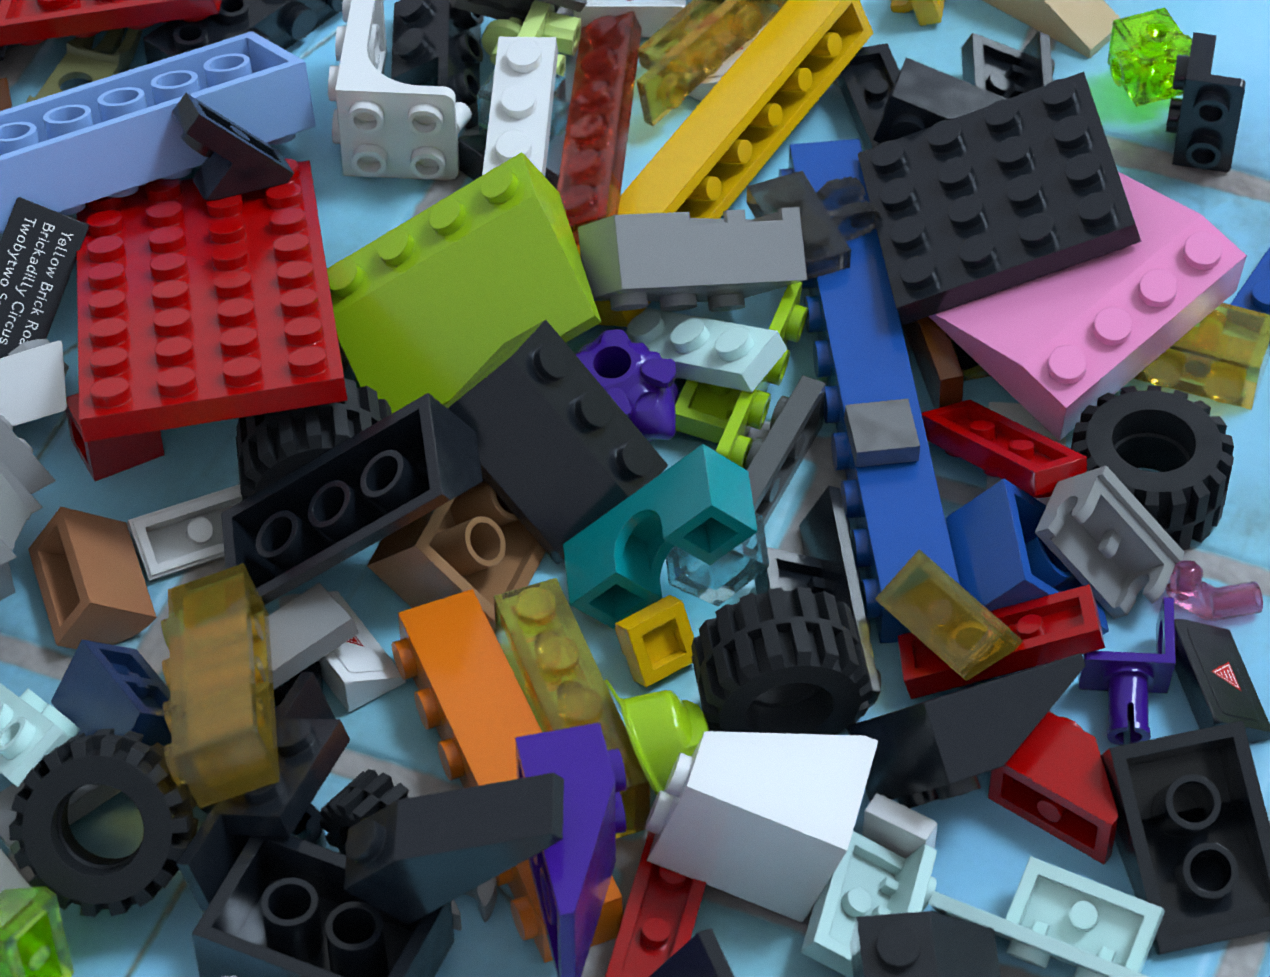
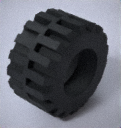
M344 378L348 401L239 418L236 426L237 436L235 438L242 501L391 415L390 405L385 399H378L377 392L370 387L356 388L355 381Z
M1148 385L1145 391H1138L1135 386L1121 388L1119 396L1109 392L1102 395L1097 400V406L1088 405L1081 413L1080 422L1076 423L1071 449L1087 457V472L1107 465L1183 551L1190 549L1191 539L1201 543L1210 535L1211 526L1217 527L1222 517L1234 460L1232 456L1234 450L1232 436L1225 434L1227 428L1225 422L1220 416H1210L1211 407L1203 401L1199 400L1193 403L1187 400L1188 393L1176 389L1172 394L1162 392V386ZM1138 468H1148V469H1153V470H1157V471H1160V472H1150V471H1145V470H1141V469H1138Z
M782 587L768 589L767 593L758 595L751 593L740 597V602L734 605H724L715 611L716 618L705 620L700 626V636L693 638L691 646L693 655L691 657L701 706L707 720L709 732L837 735L839 733H846V726L855 724V719L864 716L869 708L868 700L873 696V687L855 616H852L851 609L844 602L835 601L834 595L824 591L812 594L811 588L796 587L793 590L783 591Z
M114 728L99 729L89 736L82 733L70 738L63 745L57 746L31 769L22 781L25 785L15 795L11 810L17 812V816L9 825L10 841L19 840L21 848L13 856L19 870L29 866L35 876L28 883L38 894L45 887L56 894L51 904L63 910H66L71 903L80 905V915L96 917L103 909H109L111 916L126 913L134 904L138 903L141 907L154 899L157 893L162 888H165L179 870L177 862L197 833L198 818H193V809L198 803L195 790H187L183 782L188 776L187 772L180 762L174 767L165 758L169 750L157 742L153 747L142 743L144 735L130 730L124 736L115 735ZM102 784L114 787L125 793L137 806L143 821V840L138 849L126 857L104 858L83 848L73 836L67 816L68 803L75 791L85 785Z

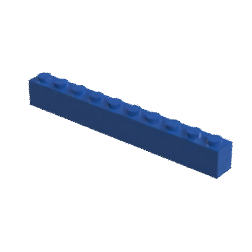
M860 139L790 144L788 169H779V193L782 205L791 204L792 207H800L807 280L802 282V289H808L810 295L804 298V307H808L805 325L808 333L817 332L818 341L813 342L815 375L817 378L826 377L828 386H825L824 420L826 424L835 423L837 433H832L831 435L833 465L835 471L845 470L847 480L841 481V496L845 516L847 518H855L857 529H852L850 534L855 566L858 568L865 567L867 579H862L860 584L865 616L867 618H875L880 644L898 642V635L917 631V629L891 607V601L931 576L940 578L961 598L962 592L900 316L895 305L857 154L862 152ZM908 399L920 443L919 461L855 467L844 421L845 405Z

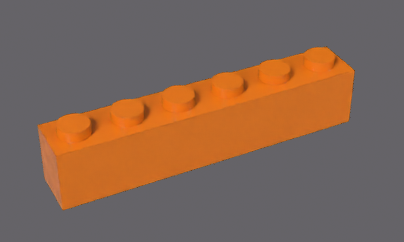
M470 589L398 612L400 640L392 642L394 660L402 679L413 678L418 688V691L414 692V698L423 726L426 730L436 727L442 741L437 742V748L447 778L450 781L459 778L463 788L517 779L515 737L543 732L474 590ZM527 859L495 878L498 886L508 883L515 898L510 901V908L520 937L523 941L533 938L544 963L552 961L553 958ZM613 876L609 883L590 947L617 938L623 918V900Z

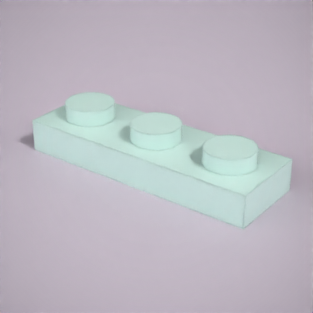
M645 308L641 314L634 317L625 331L632 342L644 343L650 351L660 353L662 359L674 360L676 364V378L747 392L754 391L787 350L780 334L775 330Z

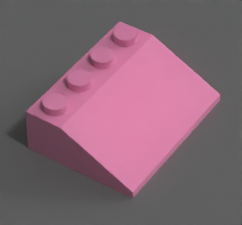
M1120 172L1118 173L1142 242L928 316L1059 441L1075 428L1076 423L1080 422L1081 413L1088 405L1097 406V400L1102 395L1108 392L1113 395L1235 293L1247 257L1243 251L1202 214Z

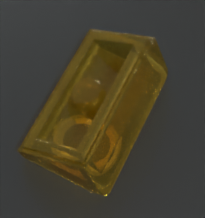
M920 549L875 598L966 681L1012 653L1023 642L1009 627Z

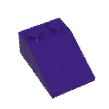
M600 722L515 737L517 779L548 773H555L564 778L563 840L528 859L557 977L582 976L616 863V834L626 832V817L620 794L621 791H626L624 764L619 748L607 750Z

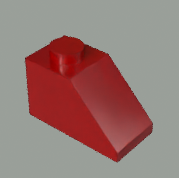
M1048 711L1006 764L991 770L988 799L1105 865L1112 855L1119 815L1096 738L1085 732L1073 720L1066 717H1058Z

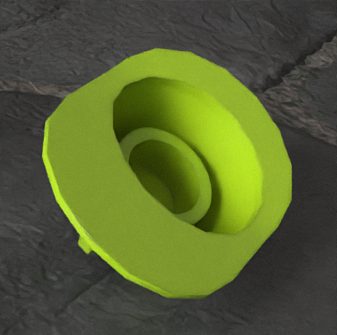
M605 679L604 683L624 719L627 733L640 766L657 796L660 790L665 791L669 775L679 753L691 757L704 732L709 731L706 717L698 704L688 700H681L673 691L669 690L621 699L609 681Z

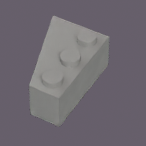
M800 207L780 208L778 212L752 220H746L745 209L724 211V219L690 218L689 212L612 215L578 227L581 261L594 301H610L611 310L613 311L642 309L648 307V301H660L661 311L688 310L696 308L697 302H708L709 311L724 312L744 308V298L806 281L807 273Z

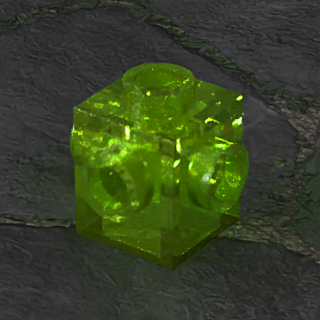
M1165 7L1113 20L1107 63L1114 82L1119 87L1123 86L1136 107L1183 95L1184 91L1175 90L1172 87L1178 54L1190 56L1192 38L1189 35L1183 34Z

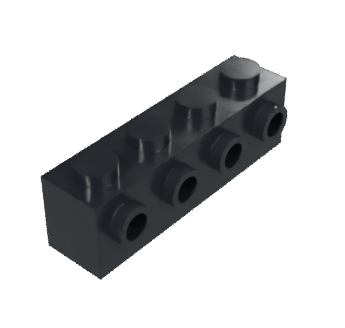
M222 0L218 14L210 15L203 20L188 22L183 19L167 21L143 37L146 62L150 64L251 31L286 50L297 41L308 36L310 32L330 18L342 12L343 0Z

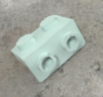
M853 831L848 851L814 904L801 953L847 977H853L850 941L856 917L923 912L928 906L933 891L936 889L937 880L931 876L937 850L923 844L905 859Z

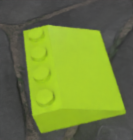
M523 152L493 168L486 174L327 268L338 340L360 386H368L375 390L378 399H385L390 405L392 413L427 393L445 406L505 342L544 320L548 321L565 343L601 323L560 194Z

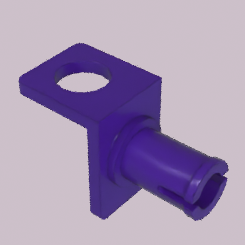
M1163 597L1156 623V654L1092 651L1083 654L1086 666L1079 673L1078 688L1081 690L1108 691L1107 739L1113 744L1119 746L1124 744V731H1127L1128 721L1130 723V744L1150 740L1151 738L1148 693H1168L1176 664L1174 598Z

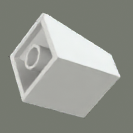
M705 731L691 757L679 753L669 775L665 791L660 790L653 803L645 825V830L655 834L647 861L691 879L694 878L706 882V885L803 923L848 851L878 741L867 736Z

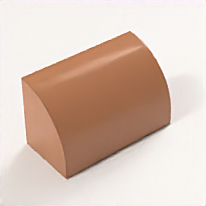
M60 507L28 549L56 645L77 649L82 639L114 645L140 633L157 617L127 523Z

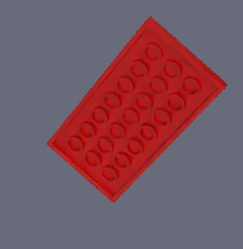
M284 158L294 172L288 183L213 201L204 200L193 182V178L184 180H165L160 178L148 182L144 186H139V190L129 196L118 198L104 197L86 203L85 208L76 213V220L89 226L81 249L77 251L79 422L84 442L348 401L310 160L297 162L294 159Z

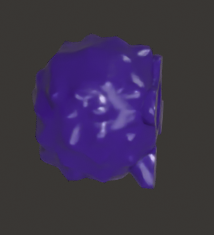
M607 329L593 342L580 348L575 355L648 442L656 439L669 440L676 434L675 400L678 395V387L674 383L677 377L674 360L662 359L660 353L650 351L644 343L632 342L624 330Z

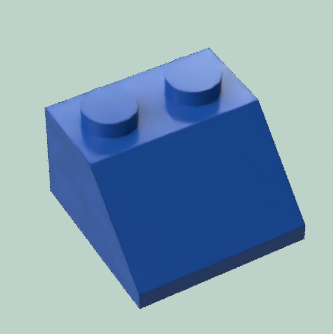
M1004 478L945 518L962 599L979 614L1083 586L1035 534L1046 505ZM1095 599L1102 634L1104 635L1109 632L1105 611L1102 605Z

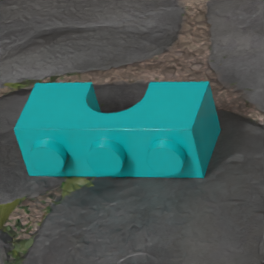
M702 444L565 542L563 548L569 605L615 630V623L662 599L661 570L666 557L674 546L711 565L756 534L758 530L749 472Z

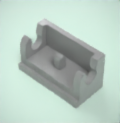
M1107 465L1058 481L1035 530V534L1083 586L1090 584L1094 598L1113 619L1128 615L1136 602L1138 592L1143 587V595L1150 603L1156 602L1165 591L1176 563L1182 561L1185 553Z

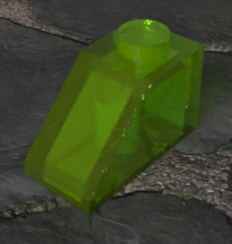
M47 887L4 889L0 893V977H71L74 974V969L56 894Z

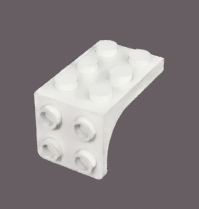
M343 0L342 15L343 21L347 22V26L337 27L335 39L336 60L340 61V66L331 65L328 76L329 101H336L337 109H334L332 139L334 144H340L343 176L447 181L455 179L459 172L456 96L454 91L448 87L404 84L383 75L387 55L383 0Z

